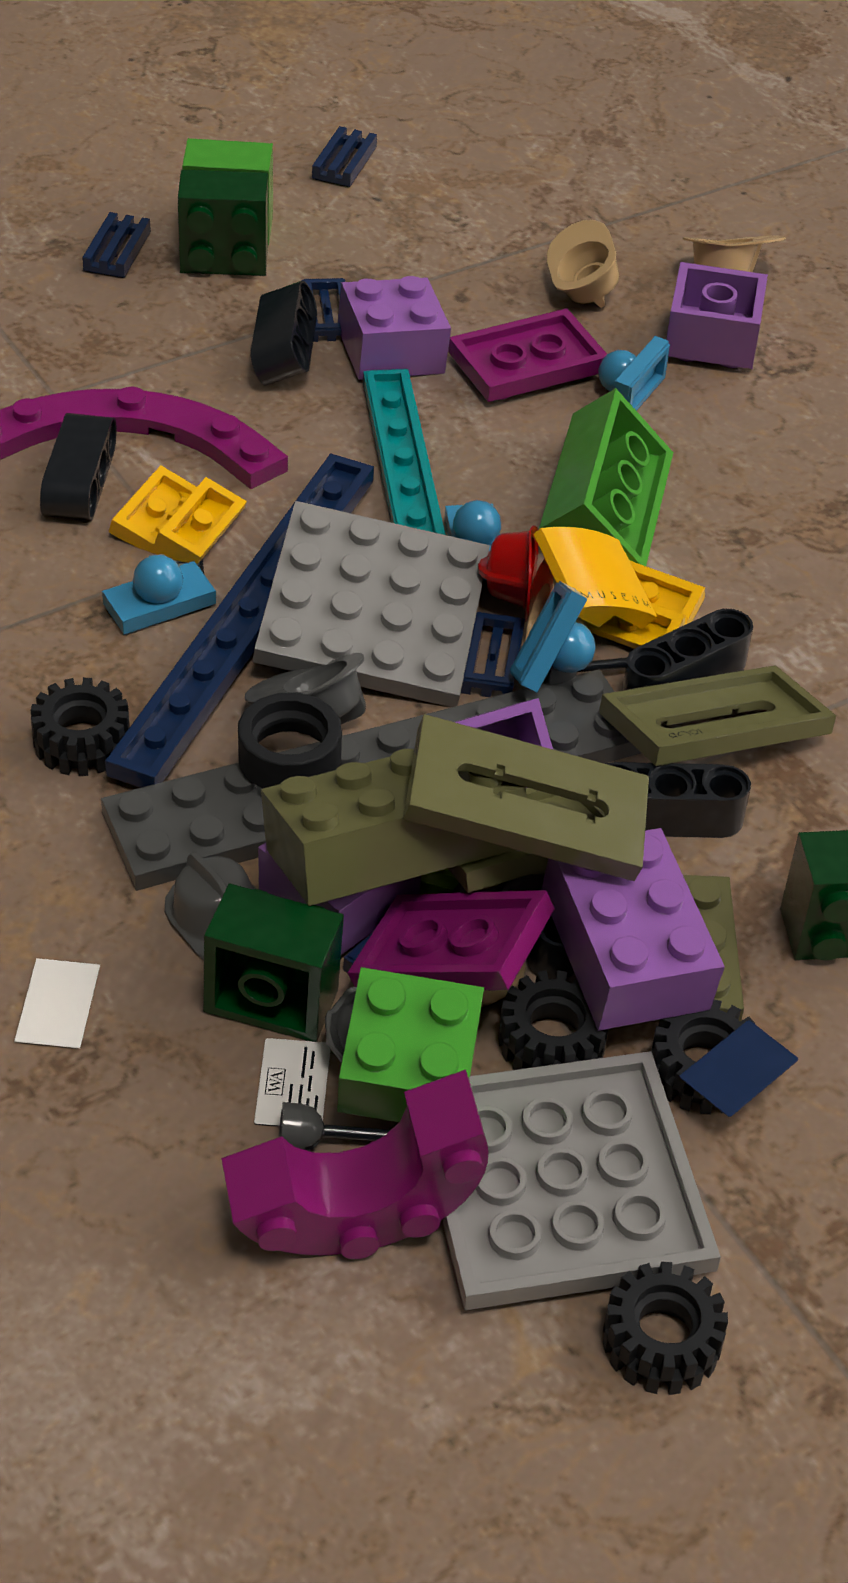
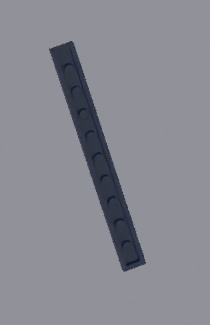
M330 453L296 501L352 513L373 483L374 466ZM294 504L105 760L106 776L140 788L163 782L254 653Z

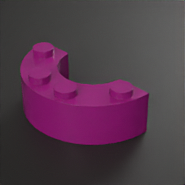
M466 1070L405 1091L407 1107L400 1122L385 1136L363 1147L339 1153H314L294 1147L281 1136L221 1158L233 1224L240 1232L257 1242L264 1250H279L301 1255L342 1254L348 1259L366 1258L374 1254L379 1247L408 1237H424L435 1232L440 1226V1221L455 1211L474 1192L488 1164V1144Z

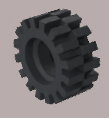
M83 677L82 685H75L74 678L64 680L65 688L60 689L56 683L48 686V695L40 692L36 697V704H32L30 710L33 745L38 759H45V766L51 770L59 764L60 773L70 775L72 768H78L79 776H88V768L95 767L98 774L106 771L105 760L130 728L128 703L126 699H122V692L117 688L110 691L109 683L102 680L95 687L93 686L92 678ZM77 723H90L96 725L92 728L85 730H72L66 728L67 726Z
M547 970L539 971L536 974L535 983L526 975L519 979L518 989L511 986L507 991L506 1000H503L498 1038L499 1046H503L502 1056L505 1061L508 1062L514 1059L513 1070L603 1058L608 1029L598 1031L577 978L573 983L566 981L568 972L557 970L556 979H549ZM541 1019H559L573 1026L576 1032L565 1036H551L538 1031L531 1024Z
M714 999L710 1010L660 1019L659 1026H656L651 1052L667 1099L671 1102L678 1095L681 1097L679 1108L690 1111L693 1102L701 1104L700 1114L711 1115L713 1104L680 1078V1075L696 1062L683 1051L691 1047L713 1049L746 1021L750 1020L755 1024L749 1016L739 1021L741 1009L731 1005L727 1013L721 1011L722 1001Z
M661 1261L659 1272L653 1274L650 1263H646L638 1267L636 1278L628 1271L621 1277L619 1287L614 1285L610 1294L603 1327V1347L605 1353L612 1352L609 1363L616 1372L627 1365L624 1380L635 1386L641 1376L648 1379L646 1392L657 1394L659 1383L661 1382L667 1383L669 1395L680 1394L684 1380L689 1388L693 1390L701 1385L703 1374L709 1378L714 1372L726 1336L728 1312H722L725 1301L721 1293L710 1296L713 1283L704 1276L697 1284L692 1282L695 1269L684 1265L681 1275L672 1274V1262ZM650 1313H667L682 1320L688 1326L690 1335L685 1341L678 1343L660 1342L643 1332L639 1321L644 1315Z

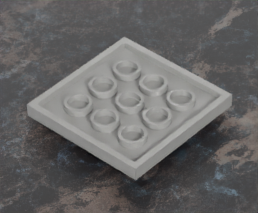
M295 501L256 641L253 662L293 671L325 666L332 660L342 656L362 653L364 661L356 669L361 687L455 707L458 705L483 583V577L478 573V563L481 559L488 556L490 545Z
M651 1051L470 1076L471 1087L488 1144V1164L474 1192L455 1211L442 1219L464 1310L613 1288L614 1285L619 1287L621 1277L630 1271L636 1278L638 1267L646 1263H650L653 1274L659 1272L661 1261L672 1262V1274L681 1275L684 1265L695 1269L693 1275L716 1272L718 1270L721 1256Z

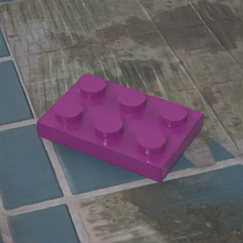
M567 308L450 337L448 353L488 402L503 400L514 395L541 390L549 386L599 374L598 369L601 361L607 355Z
M546 890L397 895L347 973L355 987L358 984L360 969L363 967L484 987V990L487 991L509 990L555 908Z

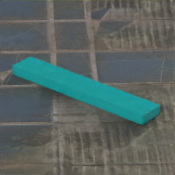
M409 370L363 371V387L391 523L446 535Z

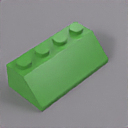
M616 388L573 413L539 529L546 527H576L610 535L620 541L630 561L646 566L674 452Z

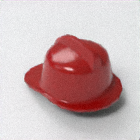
M535 525L529 531L497 535L491 545L488 556L481 559L478 563V573L487 580L489 594L496 599L522 607L524 609L525 622H528L530 589L536 575L538 543L534 537V533L538 529Z

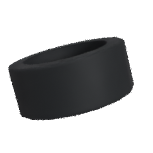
M298 692L275 693L260 698L247 707L238 721L239 766L246 778L261 789L279 785L290 777H311L335 771L341 764V720L331 706L317 697ZM279 732H299L310 735L321 744L313 750L301 754H280L269 751L260 745L259 742L267 736Z

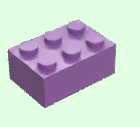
M661 828L645 831L643 868L635 881L548 858L541 890L547 891L555 908L551 917L598 1031L711 1009L725 966Z

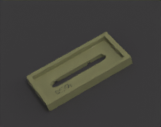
M776 665L602 694L599 713L655 766L832 734L836 715ZM733 709L738 713L759 709L767 710V712L676 728L661 727V722H664L666 725L724 716L732 714Z
M424 714L417 729L403 819L635 881L643 868L649 776ZM458 771H469L590 804L600 808L604 812L605 817H595L594 820L587 819V814L502 791L501 795L493 793L494 789L463 780L459 776Z

